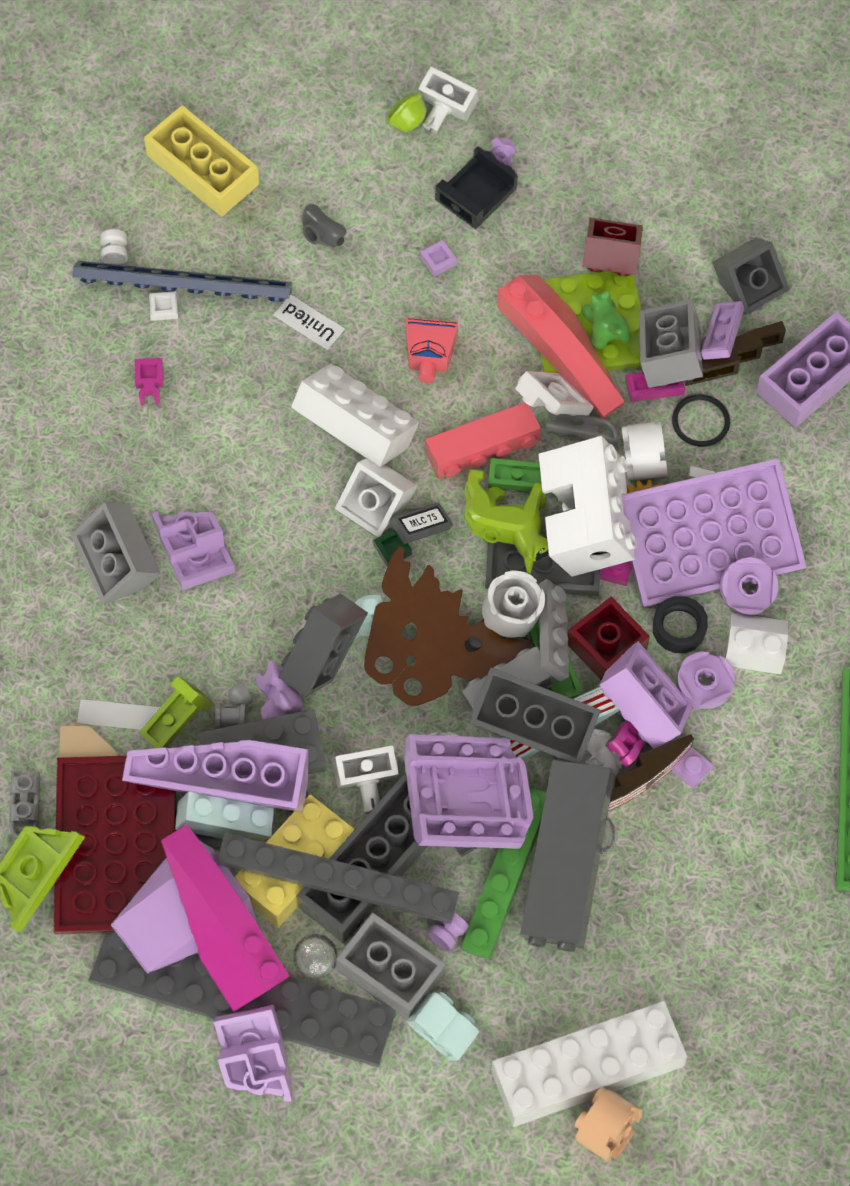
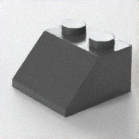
M755 238L712 262L720 285L734 302H743V314L745 315L790 290L773 243L770 241Z

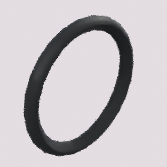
M693 395L677 404L672 415V425L676 434L684 442L693 446L707 447L720 442L726 436L730 427V416L726 407L719 400L707 395ZM704 400L715 404L724 416L725 424L722 432L717 437L708 441H697L687 437L678 425V414L681 408L689 402Z

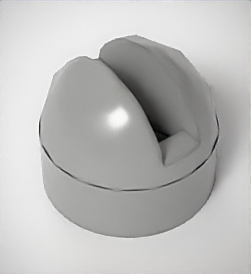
M243 682L234 685L229 690L228 697L233 706L240 707L241 704L248 705L252 703V698Z

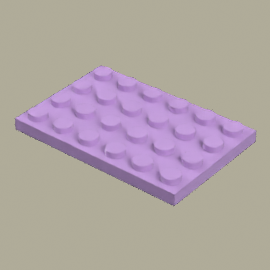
M779 458L622 495L623 512L631 521V530L637 542V547L634 549L635 560L630 562L642 607L662 603L674 596L689 597L720 589L721 576L726 567L742 558L753 557L763 560L775 575L807 568ZM746 578L745 583L751 582V578Z

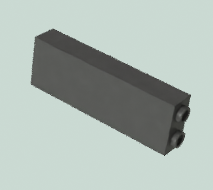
M552 760L520 935L525 940H528L527 944L545 947L546 943L556 944L557 949L568 952H575V948L584 949L615 777L611 768Z

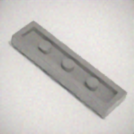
M545 579L538 584L545 594V605L539 616L541 668L559 682H562L569 677L567 596L560 586H556L548 579Z

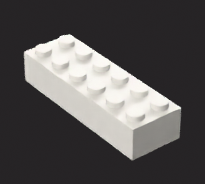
M662 1001L494 1060L491 1071L513 1127L592 1100L601 1087L606 1090L617 1091L682 1068L685 1065L687 1055L666 1003Z

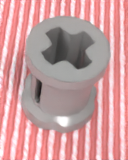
M216 703L215 729H219L221 726L246 723V704H241L238 707L222 706L221 703Z

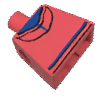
M406 318L409 369L419 370V381L432 383L435 381V372L448 371L457 341L458 322Z

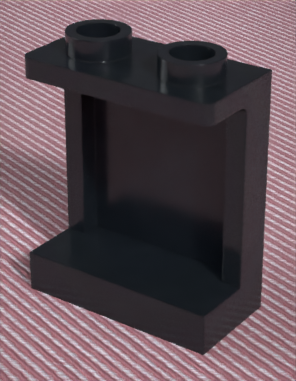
M477 146L474 149L473 158L448 183L442 179L435 186V200L476 230L517 189L518 175L512 167L498 161L490 151L483 150Z

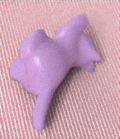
M272 660L268 662L266 674L258 673L256 676L258 688L268 697V700L265 701L261 708L262 718L268 719L306 711L301 696L296 690L278 678L283 668L277 666V663Z

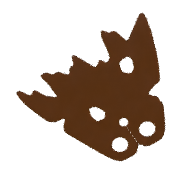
M400 546L393 554L382 581L383 593L391 601L381 602L375 607L365 653L364 668L368 676L379 684H392L394 695L405 704L418 706L447 694L452 687V675L467 681L482 678L488 675L490 667L494 668L501 663L507 664L516 658L519 652L531 645V641L500 638L498 633L486 627L484 619L476 625H469V618L459 615L463 590L460 589L454 593L448 590L441 592L440 582L434 576V570L430 565L426 566L422 576L414 586H411L409 579L410 562L403 561L404 549ZM412 622L417 628L416 636L412 640H407L401 633L403 628ZM470 637H476L483 644L480 649L468 652L465 647V641ZM382 656L390 658L393 662L392 671L386 674L380 673L375 667V661ZM408 656H413L416 659L414 665L406 663ZM410 678L419 680L422 684L421 693L415 696L409 695L404 689L406 680Z

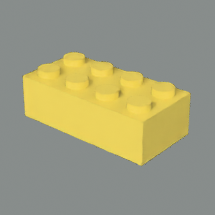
M183 105L144 137L146 155L221 217L259 185L258 166Z
M310 794L305 799L303 812L294 811L266 843L329 859L355 829ZM242 870L235 876V879L249 896L252 907L277 928L297 908V894L304 887Z

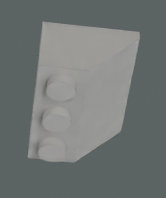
M104 502L71 533L102 604L110 603L145 589L161 574L132 509L127 503Z

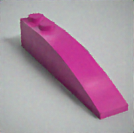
M186 824L161 840L172 876L179 891L182 906H184L189 921L191 933L198 948L200 960L232 1011L234 1012L288 978V972L253 917L190 827Z

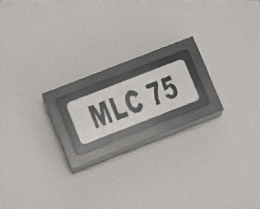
M439 502L394 516L390 522L404 544L450 530L453 525Z

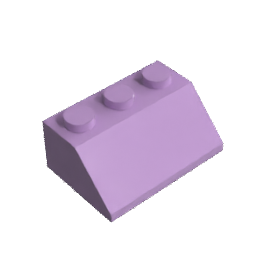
M639 641L633 644L605 672L600 682L604 695L618 706L624 719L634 725L641 739L649 743L653 749L662 746L682 733L692 705Z

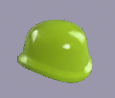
M415 93L399 100L387 114L386 123L403 133L417 128L424 120L427 111L423 101V93Z

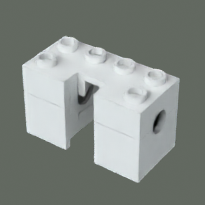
M602 436L540 453L542 491L544 494L553 492L558 497V500L563 502L562 513L545 517L549 556L572 577L635 560L634 549L637 547V542L631 530V521L624 515L622 495L627 494L625 472L628 471L625 457L620 456L614 446L610 445Z

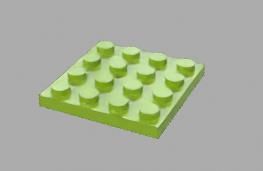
M602 271L543 279L574 311L590 341L593 335V325L583 316L582 308L587 304L590 305L593 294H603L605 291H609L610 299L614 301L618 315L626 319L631 338L626 343H622L618 339L611 340L606 344L605 348H595L607 371L642 367L639 311L642 309L634 275L619 276L612 271ZM539 352L543 372L559 373Z

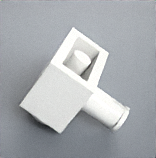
M430 67L418 88L419 92L423 93V101L434 106L423 123V127L427 130L431 128V132L435 134L438 133V129L447 114L467 122L479 101L477 89L433 67Z
M393 745L335 756L332 759L337 789L351 786L360 787L364 813L371 812L380 802L377 784L380 783L379 781L395 778L399 774Z

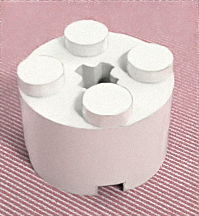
M661 421L622 427L624 451L628 466V481L667 477Z
M508 571L504 575L496 577L490 584L482 604V614L486 627L506 637L526 636L536 625L545 605V594L543 589L541 590L536 583L537 580L530 574L522 571Z

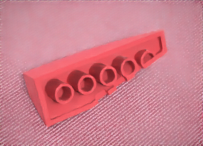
M519 275L498 290L497 308L548 362L594 406L593 409L603 419L624 405V399L576 314L539 275Z

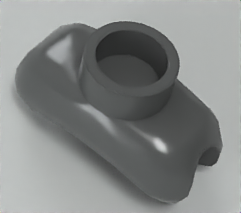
M308 204L303 210L301 218L302 225L304 226L303 234L307 241L312 244H317L321 241L331 247L341 246L344 243L343 236L347 233L346 228L325 215L317 205Z

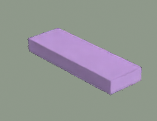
M726 302L715 305L701 350L703 359L730 357L744 312L743 302Z

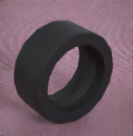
M674 596L663 601L658 606L653 619V635L657 643L665 650L673 653H687L695 650L702 644L708 628V616L703 606L696 600L686 596ZM674 611L686 612L695 618L697 629L690 637H674L665 631L663 627L665 616Z

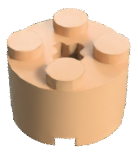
M601 1087L592 1100L594 1104L589 1112L583 1111L578 1117L575 1127L579 1130L575 1138L579 1144L610 1163L611 1156L616 1159L635 1132L632 1130V1123L634 1120L638 1123L640 1122L642 1109L614 1091Z

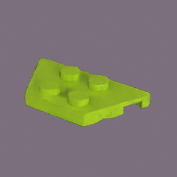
M31 826L24 827L0 863V898L4 908L9 910L12 918L10 926L14 931L22 932L84 840L85 836L83 834L73 831L63 832L56 829H40Z

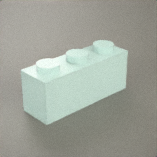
M189 791L178 801L175 830L187 824L195 834L223 839L224 834L229 833L265 842L271 837L274 808Z

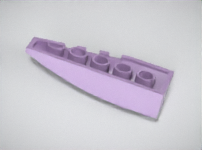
M244 740L198 746L188 745L175 748L132 750L127 752L122 780L188 793L190 791L260 806L303 812L308 785V749Z

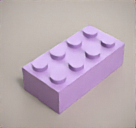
M836 311L760 376L756 393L795 428L850 382V323Z

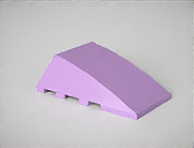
M201 842L258 925L247 893L226 866L217 864L218 855L213 848ZM166 858L111 926L147 974L183 960L190 955L198 954V948L191 933L189 921Z

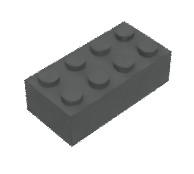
M490 667L469 724L567 762L581 764L601 710Z
M314 709L198 733L200 745L252 740L308 749V775L326 770V762Z

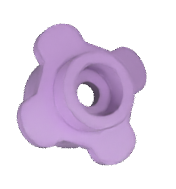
M494 138L491 142L493 147L490 152L498 161L503 162L504 165H512V156L516 152L514 143L507 138Z

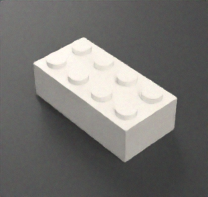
M333 364L327 365L301 381L291 407L379 467L408 449L419 424L409 413L400 410L388 402L385 397L376 394L367 388L364 383L355 380L346 374L343 369Z

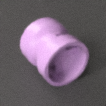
M454 912L451 924L439 921L438 925L431 926L427 935L436 945L445 951H451L456 945V938L467 931L468 924Z

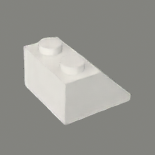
M366 458L357 463L335 509L375 536L380 537L392 526L390 523L392 518L402 514L406 509L417 485L384 464L379 467Z
M731 612L725 659L732 667L781 674L786 657L788 621Z

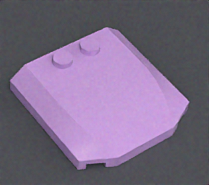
M408 735L405 744L404 760L414 838L419 846L520 849L525 840L527 830L531 825L533 810L526 764L521 757L515 756L509 747L511 742L508 738Z

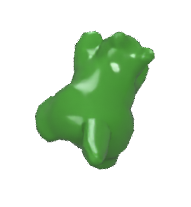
M605 291L603 294H593L590 305L587 304L582 308L583 316L593 325V335L591 336L593 346L603 349L609 341L616 339L622 343L628 342L631 338L628 324L623 316L618 315L616 305L610 299V292Z

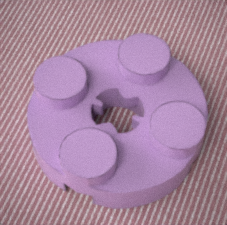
M753 557L742 558L729 564L723 572L720 580L721 596L725 605L737 613L744 615L758 614L768 608L776 599L778 579L763 560ZM746 578H751V583L756 584L755 591L751 590L752 594H747L746 590L742 588V583L746 582Z
M697 652L688 656L681 664L676 684L693 708L698 710L712 709L724 704L731 696L735 682V673L725 658L710 655V652ZM699 676L711 677L713 681L710 682L709 686L702 685L699 682L701 680Z

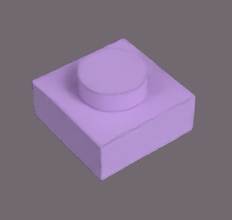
M444 240L420 251V258L434 277L457 265V258Z
M691 747L673 766L672 772L695 789L713 770L714 765Z

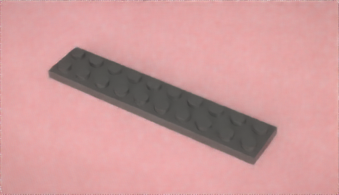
M116 932L105 933L89 978L90 983L212 1019L218 1016L274 1005L283 1040L378 1068L396 1014V1010L388 1005L292 977L286 978L233 1012L201 962L199 954L190 955L183 960L147 974Z

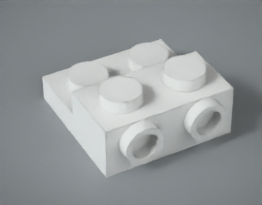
M526 371L519 378L518 385L515 388L523 396L522 400L532 407L545 406L549 412L555 415L589 416L594 408L560 373Z

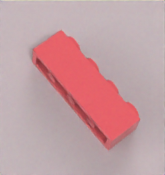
M524 402L426 438L425 453L437 478L440 479L445 476L449 478L469 467L478 468L485 464L486 461L491 460V458H505L515 450L521 448L529 449L535 446L537 442H540L541 427L531 407Z

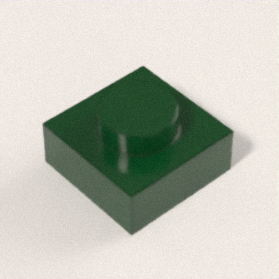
M395 529L373 540L374 547L387 567L393 554L400 546L404 549L403 559L412 555L411 547L408 543L404 544Z

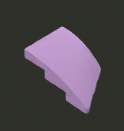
M160 512L151 513L159 539L182 590L236 573L235 565L224 545L223 530L213 512H199L195 514L179 512L178 516H161Z
M274 1005L215 1017L214 1026L222 1048L218 1057V1063L225 1086L239 1091L248 1090L252 1094L261 1096L264 1093L283 1096V1101H292L293 1093L289 1066Z

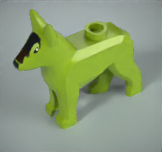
M471 469L468 473V480L464 491L466 502L464 520L467 522L469 530L472 534L483 538L489 543L499 541L515 545L518 552L524 558L527 573L531 574L533 563L549 555L548 540L540 535L542 528L540 509L545 508L547 493H543L542 484L534 483L524 505L497 506L498 500L504 499L506 492L494 486L486 491L480 485V481L484 478V472Z

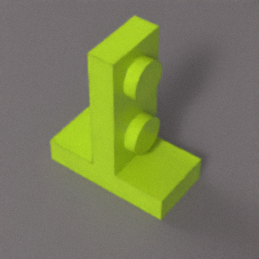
M177 676L170 684L176 690L139 731L155 748H167L200 709L208 712L215 704L195 685L180 676Z

